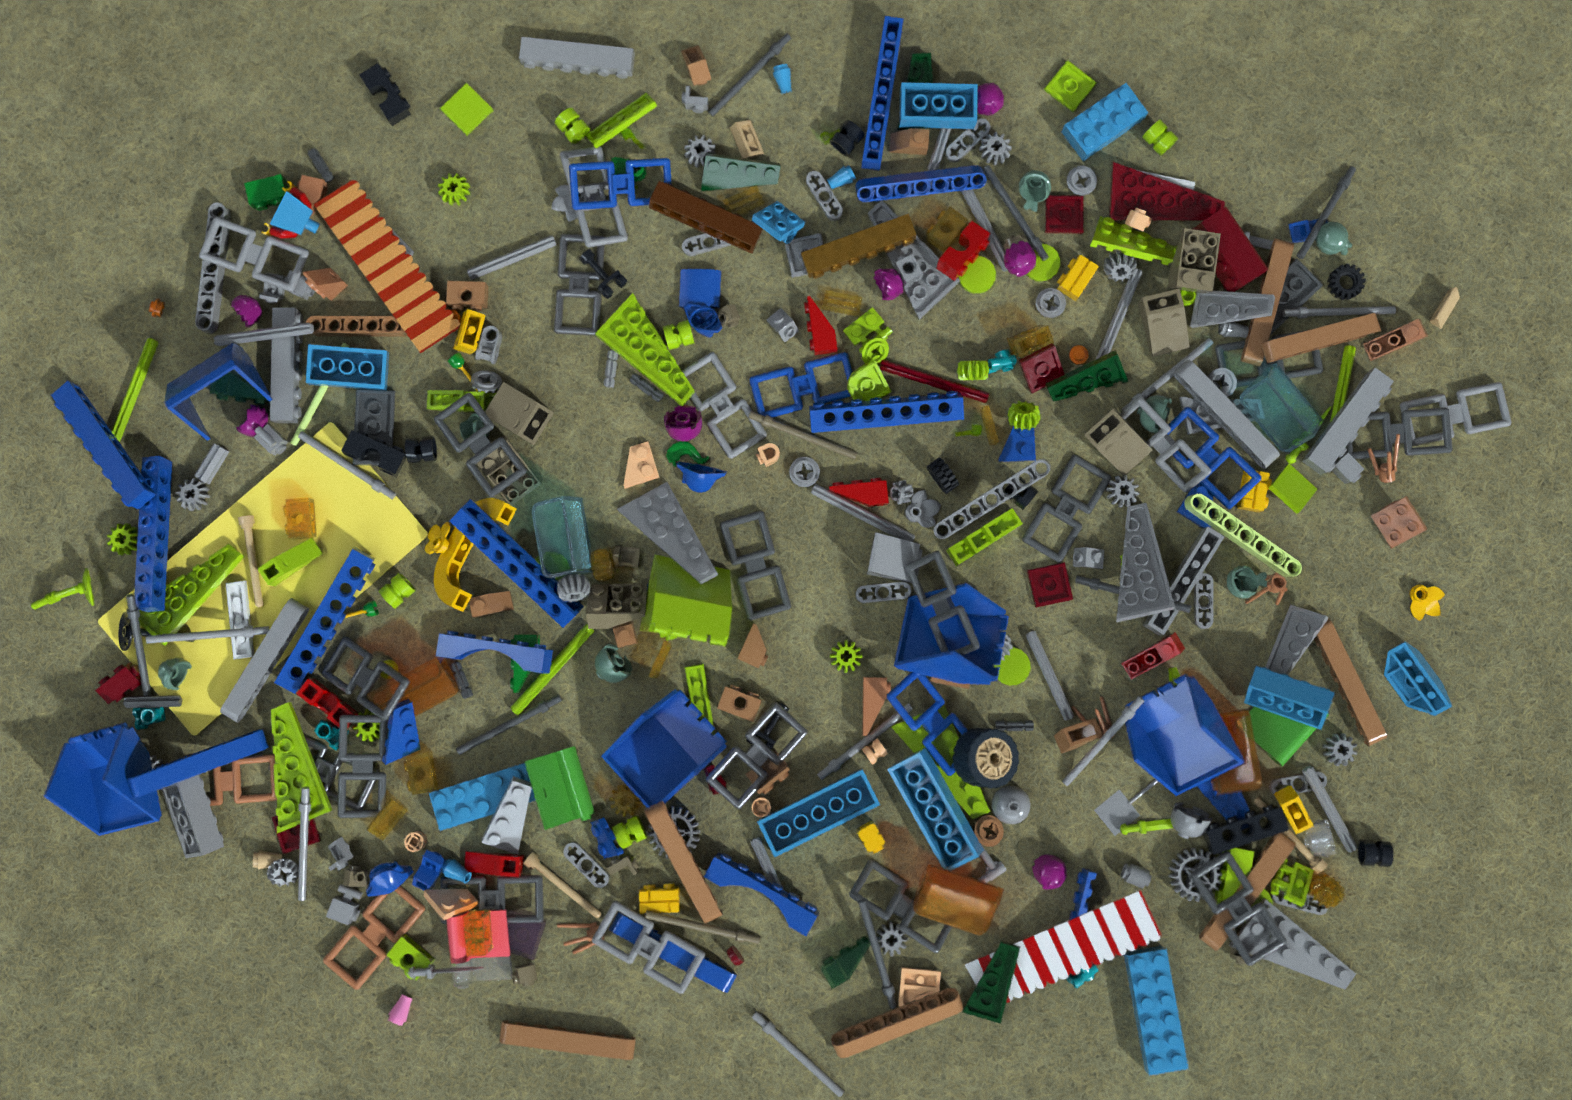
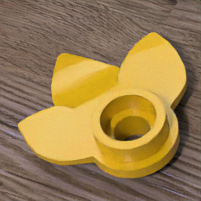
M445 522L442 527L438 525L431 527L428 532L429 542L425 545L426 553L432 554L435 552L443 554L448 549L449 540L446 537L450 531L449 522Z
M1415 585L1411 588L1409 593L1412 600L1410 611L1415 619L1420 621L1425 614L1430 616L1441 615L1438 600L1442 599L1445 594L1440 588L1435 586L1427 588L1424 585ZM1417 591H1421V592H1422V597H1421V598H1418V597H1417V595H1416Z

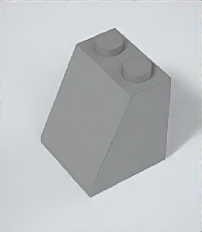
M875 533L867 575L912 583L906 571V565L921 558L923 550L919 549L920 544ZM919 568L915 569V572H916V574H917V577H918Z

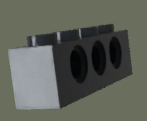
M1270 804L1262 807L1263 810L1259 812L1252 810L1245 812L1244 816L1237 818V816L1229 817L1222 824H1218V822L1211 823L1203 834L1209 852L1217 854L1288 831L1289 828L1282 808ZM1262 817L1267 819V824L1264 827H1261L1259 823ZM1244 823L1248 824V831L1246 833L1241 832V826ZM1225 829L1230 831V836L1227 839L1222 837V832Z

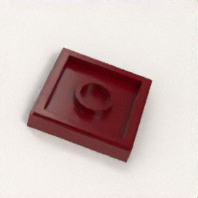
M1049 195L1045 199V233L1083 234L1084 196Z
M1053 343L1018 360L1028 389L1032 394L1046 387V383L1065 375Z
M1065 562L1027 570L1035 608L1073 600Z
M278 816L271 817L282 853L285 854L299 849L300 824L277 833ZM314 818L308 821V846L321 841Z

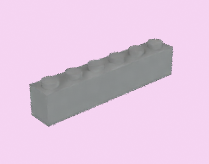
M530 37L521 38L519 53L521 64L529 69H534L537 66L542 67L544 70L552 71L553 68H556L566 73L575 70L585 75L594 72L600 76L607 77L609 74H612L622 79L627 78V76L632 77L635 59L633 48Z
M272 308V328L303 323V315L296 308ZM303 335L272 339L271 397L273 400L270 401V421L274 423H298V418H301V408L298 407V402L302 398V391L299 388V381L302 380V371L299 369V362H302L303 358L302 351H300Z
M1377 368L1369 370L1302 462L1320 475L1327 472L1330 473L1336 466V463H1334L1338 457L1341 458L1347 451V444L1349 442L1352 443L1358 436V429L1364 427L1369 421V414L1375 412L1381 405L1379 402L1381 398L1386 397L1392 390L1390 386L1394 381Z
M1205 527L1201 530L1169 582L1173 601L1185 602L1224 539L1223 535L1210 527ZM1174 609L1149 615L1143 626L1158 636L1164 635L1179 610Z

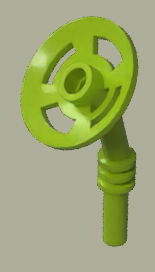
M88 568L84 570L82 583L46 594L44 598L31 603L32 609H38L47 604H54L60 601L61 598L76 593L84 594L88 602L95 606Z

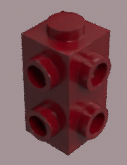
M131 662L126 665L122 663L113 670L114 675L111 677L106 675L98 682L100 686L95 691L108 705L113 701L119 702L126 696L124 692L128 689L133 691L141 684L139 682L141 678L137 665H133Z

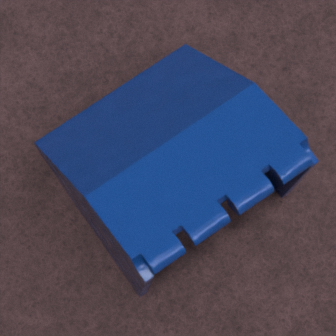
M231 343L168 383L164 403L171 412L208 441L211 438L189 398L196 392L235 369L268 401L273 399L249 355L242 347Z
M967 583L955 586L956 593L950 596L955 607L959 605L964 607L980 644L979 649L961 656L954 650L971 643L959 615L937 623L949 650L941 653L928 622L931 617L936 616L933 606L922 607L917 595L908 597L894 662L896 668L959 684L990 685L991 681L998 680L1000 667H994V665L1001 664L1003 652L1001 648L1004 647L1006 632H1000V630H1007L1009 616L1004 615L1006 610ZM947 588L927 592L925 596L926 598L931 597Z
M1186 673L1173 680L1177 685L1174 686L1170 681L1157 688L1158 694L1153 690L1141 696L1145 701L1135 711L1134 717L1125 722L1133 760L1175 796L1244 763L1243 756L1214 703L1194 676L1190 677ZM1134 701L1126 704L1125 707L1130 706Z
M674 689L645 711L601 756L647 808L660 801H663L664 804L669 801L727 747L725 745L726 739L719 732L714 736L712 735L716 728L706 717L701 721L698 719L702 715L699 709L693 703L688 707L686 706L690 699L682 690L677 691Z
M121 723L68 739V743H64L43 797L99 836L160 821L162 815L157 790L134 798L127 780L129 777L152 769L150 754L133 727L129 728L127 723Z

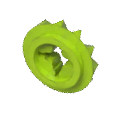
M876 336L874 339H868V343L863 345V350L860 351L861 359L865 364L872 359L876 361L877 365L881 364V361L885 360L889 353V345L886 340ZM871 349H876L879 353H872Z

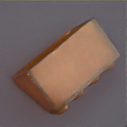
M435 657L405 673L403 676L409 679L410 683L399 702L410 699L416 717L455 696L459 688L445 658ZM394 679L367 695L371 702L385 710L400 683Z
M1240 709L1220 713L1223 722L1243 756L1244 763L1211 779L1212 789L1216 791L1217 795L1256 791L1262 787V778L1248 709Z
M928 864L920 877L913 909L919 916L976 935H983L988 931L1004 889Z

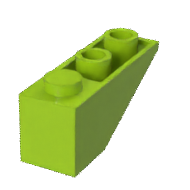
M310 538L272 558L257 570L268 585L277 586L323 553L314 539Z
M1242 848L1226 850L1232 854L1247 877L1252 869L1254 851ZM1227 861L1223 863V869L1219 870L1222 875L1218 876V879L1222 883H1220L1219 890L1215 892L1217 904L1232 896L1241 885Z

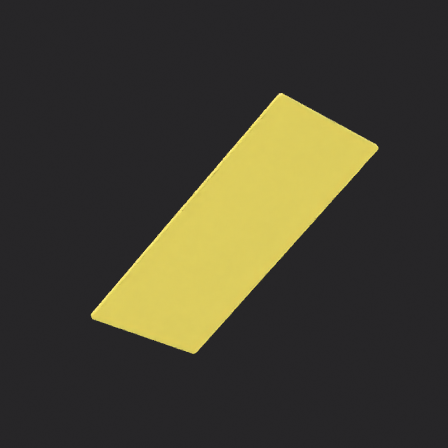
M329 422L312 437L353 464V458L344 455L341 451L347 438L334 423ZM305 443L167 561L166 585L183 574L187 575L193 571V567L198 564L202 565L209 560L211 555L228 544L244 556L177 633L230 629L225 583L245 580L247 581L251 626L253 627L269 626L270 630L281 610L291 598L309 608L307 616L274 667L275 669L291 655L354 547L374 557L373 563L376 564L371 574L366 573L363 578L366 582L361 591L356 590L353 595L357 598L427 538L428 532L397 496L392 500L383 493L376 492L372 489L371 485ZM354 465L375 480L379 479L385 483L371 466ZM254 515L255 523L253 524L252 534L258 568L272 558L310 538L314 539L323 553L277 586L268 585L259 573L263 599L262 607H256L244 529H241L238 522V517ZM353 566L351 573L354 576L361 575V569ZM348 583L341 585L342 591L346 593L351 592V586ZM126 596L98 620V624L120 650L118 631L121 616L128 609ZM332 600L331 602L332 607L335 609H340L342 606L339 600ZM327 616L322 617V623L324 625H326L331 620ZM267 634L254 635V654ZM142 636L150 686L159 696H181L182 705L169 708L193 736L198 735L222 714L220 713L222 705L252 657L233 659L231 637L200 639L194 642L175 641L168 642L165 646L161 643L146 644V636ZM133 639L129 649L122 652L133 665L138 666ZM183 658L190 662L192 666L191 669H188L183 682L178 686V690L165 688L158 677L159 666L168 659Z

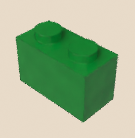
M281 174L244 183L249 205L258 211L266 210L271 205L279 206L286 193L282 188L288 189L287 181Z

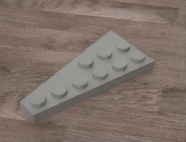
M882 200L868 212L873 226L898 218ZM916 235V240H913L914 243L908 246L899 245L895 250L886 254L893 268L897 259L905 254L907 256L913 254L923 272L922 279L906 287L903 284V289L918 320H920L960 282V279L957 278L953 281L937 270L939 258ZM905 265L903 270L905 272H912L913 268Z
M668 482L617 509L618 512L625 516L700 584L718 575Z
M1147 503L1127 507L1116 622L1175 609Z
M1262 899L1261 902L1265 905L1287 939L1285 945L1263 959L1345 990L1356 973L1268 900ZM1260 912L1249 918L1237 933L1248 953L1252 955L1277 940ZM1231 941V943L1229 944V946L1235 948L1234 944H1233L1232 941Z

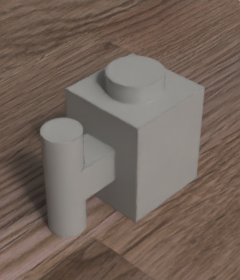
M267 424L263 429L260 426L255 429L254 432L257 435L254 438L270 454L279 455L286 450L287 447L285 445L288 441L273 426Z
M340 884L338 892L343 893L344 896L343 898L339 896L333 898L326 917L349 925L356 921L360 914V910H358L360 904L352 902V899L354 897L360 900L363 892Z

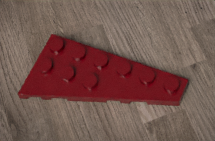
M1112 162L1109 218L1113 220H1126L1130 210H1135L1137 207L1146 211L1145 215L1152 218V220L1204 221L1225 207V201Z

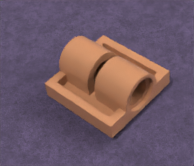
M1407 496L1390 503L1371 515V518L1391 549L1428 529Z

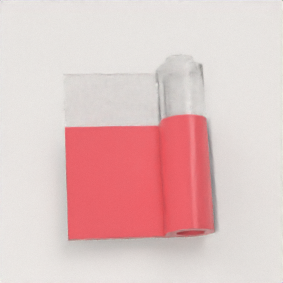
M506 909L465 911L446 919L451 968L483 967L481 970L452 972L453 986L457 987V989H466L474 981L512 980Z

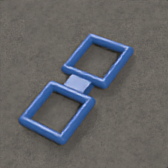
M670 159L627 160L625 163L626 174H615L612 161L571 163L569 165L572 208L574 210L614 208L617 206L616 194H628V204L630 206L649 205L651 197L635 198L633 167L663 166L664 183L672 185ZM607 169L609 200L579 202L577 171Z
M842 352L808 361L804 364L806 375L795 377L792 367H785L750 377L749 381L758 414L776 417L802 410L803 403L801 397L812 394L814 403L823 402L824 404L851 397L848 390L820 397L813 372L815 367L842 360L848 381L853 372L848 354ZM787 375L795 404L765 412L758 382Z
M1185 407L1168 424L1171 430L1167 434L1169 435L1188 416L1210 437L1195 453L1211 469V474L1230 456L1251 477L1231 499H1228L1207 479L1210 475L1200 482L1227 509H1231L1261 480V475L1231 447H1227L1219 455L1212 448L1219 440V435L1190 407ZM1178 450L1172 455L1186 469L1194 464L1190 458H1185Z
M911 672L886 697L911 730L916 731L921 725L925 728L928 735L922 740V744L946 775L952 776L956 772L954 763L949 766L931 742L951 723L954 724L961 735L968 730L955 713H951L943 719L938 712L945 704L943 697L925 675ZM918 678L936 702L914 721L896 696Z

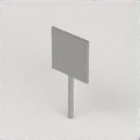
M1155 779L1129 801L1119 789L1094 811L1114 836H1116L1120 832L1122 824L1126 823V825H1129L1140 816L1132 806V803L1159 781Z

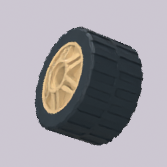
M970 729L961 735L953 749L954 769H956L957 775L965 783H969V785L999 788L1012 780L1017 772L1019 764L1017 745L1010 735L999 729Z

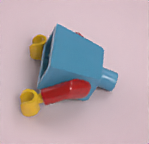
M287 181L290 187L289 189L282 188L286 193L270 224L264 223L265 226H268L267 232L262 231V234L281 239L295 238L298 235H302L304 229L315 234L320 223L310 219L313 214L311 202L303 191L290 181Z

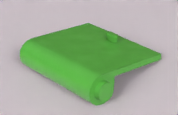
M1253 707L1236 726L1265 750L1267 755L1281 767L1317 729L1257 707Z
M575 746L524 761L545 830L580 818L582 822L592 818L591 814H594L595 811Z

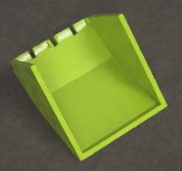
M655 554L647 589L645 616L641 619L639 631L667 634L668 628L671 627L672 636L687 638L688 631H691L690 639L706 642L707 635H710V645L726 646L727 639L729 638L732 613L730 570L714 567L718 575L700 584L672 558Z

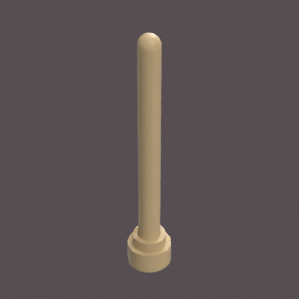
M254 515L238 517V522L241 529H244L256 607H262L263 599L252 534L253 524L255 523Z
M1260 798L1254 800L1255 805L1262 811V807L1266 806V804ZM1290 829L1282 832L1296 843L1295 847L1309 861L1310 868L1314 870L1315 874H1319L1327 867L1328 864L1325 860L1318 856L1315 857Z
M532 852L523 864L526 867L538 870L595 918L601 916V912L540 863L541 860L536 853Z

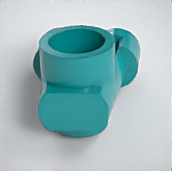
M1009 349L997 352L995 358L988 359L989 373H994L998 370L1003 372L1012 370L1013 366L1017 363L1016 356L1011 355Z
M163 707L133 708L132 711L135 717L134 725L137 730L147 729L148 725L166 720Z
M323 719L320 720L314 732H316L319 738L329 742V746L337 751L339 749V727ZM326 727L329 728L328 734L324 731Z
M1092 963L1090 969L1084 970L1081 968L1080 972L1076 975L1069 972L1066 980L1077 989L1085 981L1094 979V974L1098 972V968Z

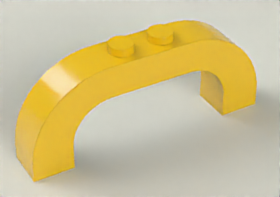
M485 498L475 502L493 521H499L507 526L517 508L496 498ZM454 527L448 539V549L443 554H440L434 570V587L442 602L464 612L472 594L461 588L459 573L474 544Z

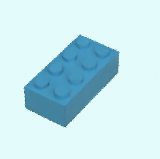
M902 82L900 87L899 127L975 129L977 123L978 84Z
M1125 83L1066 123L1061 132L1082 161H1085L1142 122L1147 116L1148 111L1128 84Z
M308 344L306 383L319 386L387 390L389 352L386 350Z
M1256 666L1244 703L1321 730L1335 692L1325 687L1311 685L1304 680H1296L1286 674L1273 672L1266 667Z

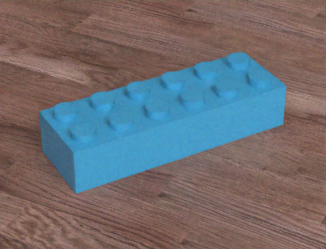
M926 748L900 760L887 769L945 873L981 855L984 849Z
M525 763L429 793L439 830H445L494 814L513 777L530 782ZM532 787L528 803L536 801Z
M861 768L759 819L757 822L774 857L879 806L880 803Z
M1163 946L1127 951L1124 954L1145 1071L1148 1075L1189 1069L1167 949Z

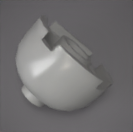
M1008 785L995 792L991 807L994 815L1005 824L1014 825L1027 818L1031 803L1029 796L1023 789Z
M1182 802L1175 803L1170 818L1172 826L1178 831V835L1185 839L1203 835L1212 821V818L1208 819L1209 814L1194 806L1193 809L1182 807L1184 804Z

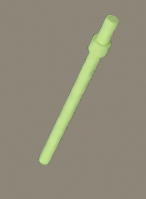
M345 343L341 345V347H350ZM320 386L290 441L291 444L298 445L300 441L298 435L302 431L305 432L329 386Z

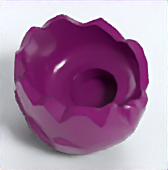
M991 82L978 86V114L989 116L998 112L1004 105V94L999 86Z
M1019 241L1017 244L1012 243L1011 247L1006 249L1004 265L1009 273L1022 277L1036 266L1037 257L1028 242Z
M878 269L874 272L875 276L873 279L876 280L875 283L882 291V300H894L903 293L902 277L895 269Z
M239 295L233 299L231 307H234L236 313L241 315V322H245V327L250 328L259 321L262 316V309L257 300L248 295Z
M250 404V408L247 409L246 421L240 424L239 427L236 426V430L243 435L255 437L257 435L254 432L255 429L259 426L263 429L268 424V413L264 408Z
M1046 854L1040 855L1034 861L1035 865L1032 867L1034 877L1043 889H1056L1065 882L1067 868L1062 859Z

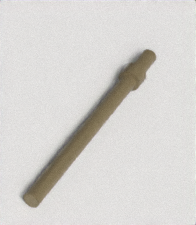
M753 411L749 415L750 419L762 423V426L767 428L773 427L854 460L857 456V452L773 420L771 416H763Z
M648 910L645 914L646 919L733 938L737 942L743 943L746 941L755 944L760 942V936L747 934L746 931L739 929L734 931Z

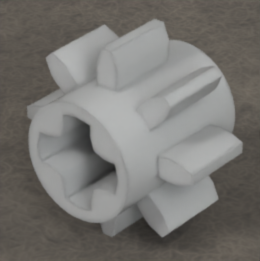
M906 480L892 483L894 487L890 490L891 499L897 501L898 505L910 502V497L914 495L912 485L906 484Z

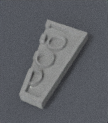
M1224 291L1197 292L1190 326L1191 328L1272 316L1275 296L1270 294Z

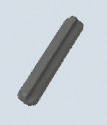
M180 695L131 696L124 698L123 705L125 708L180 707L182 705V698Z

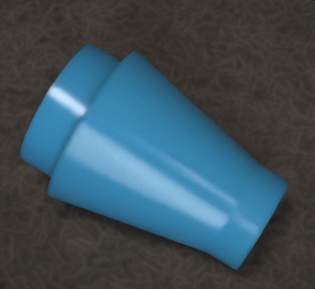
M788 64L775 66L772 74L780 88L781 94L791 92V69L788 68Z
M848 165L846 167L843 166L827 181L833 190L834 188L853 183L852 181L856 177Z
M448 859L442 866V873H444L445 877L462 881L463 883H467L471 879L472 874L456 859Z

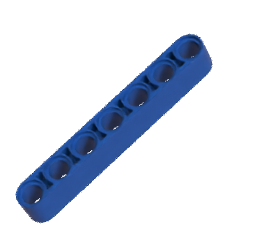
M978 165L860 179L855 184V190L860 201L872 202L979 189L986 184L987 179L983 169ZM975 175H980L978 179H973ZM957 177H962L961 180L954 181ZM943 179L941 183H935L937 180ZM921 181L924 182L923 185L917 186V183ZM900 184H906L905 187L898 188ZM887 186L885 190H879L880 187ZM864 188L868 189L867 192H860Z
M259 729L129 777L127 780L134 798L260 752L269 748L263 729Z
M618 911L609 930L635 944L644 926ZM652 928L649 936L659 941L662 935ZM668 940L659 958L687 972L695 956ZM704 956L694 976L728 993L737 974L727 971L726 967L717 962L715 964L709 961V958Z

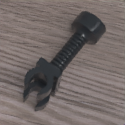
M588 249L579 257V260L584 265L590 264L592 269L601 277L603 282L598 286L597 290L606 299H609L614 292L608 285L615 281L622 288L626 285L627 280L620 274L619 270L608 276L594 260L595 254Z
M776 701L787 712L790 710V708H788L784 704L780 703L779 701ZM776 712L770 718L764 731H758L755 734L756 737L759 735L767 740L766 746L771 750L776 741L770 738L769 734L778 719H780V715Z

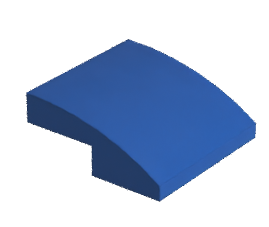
M681 269L679 307L684 308L687 303L710 308H720L721 270Z

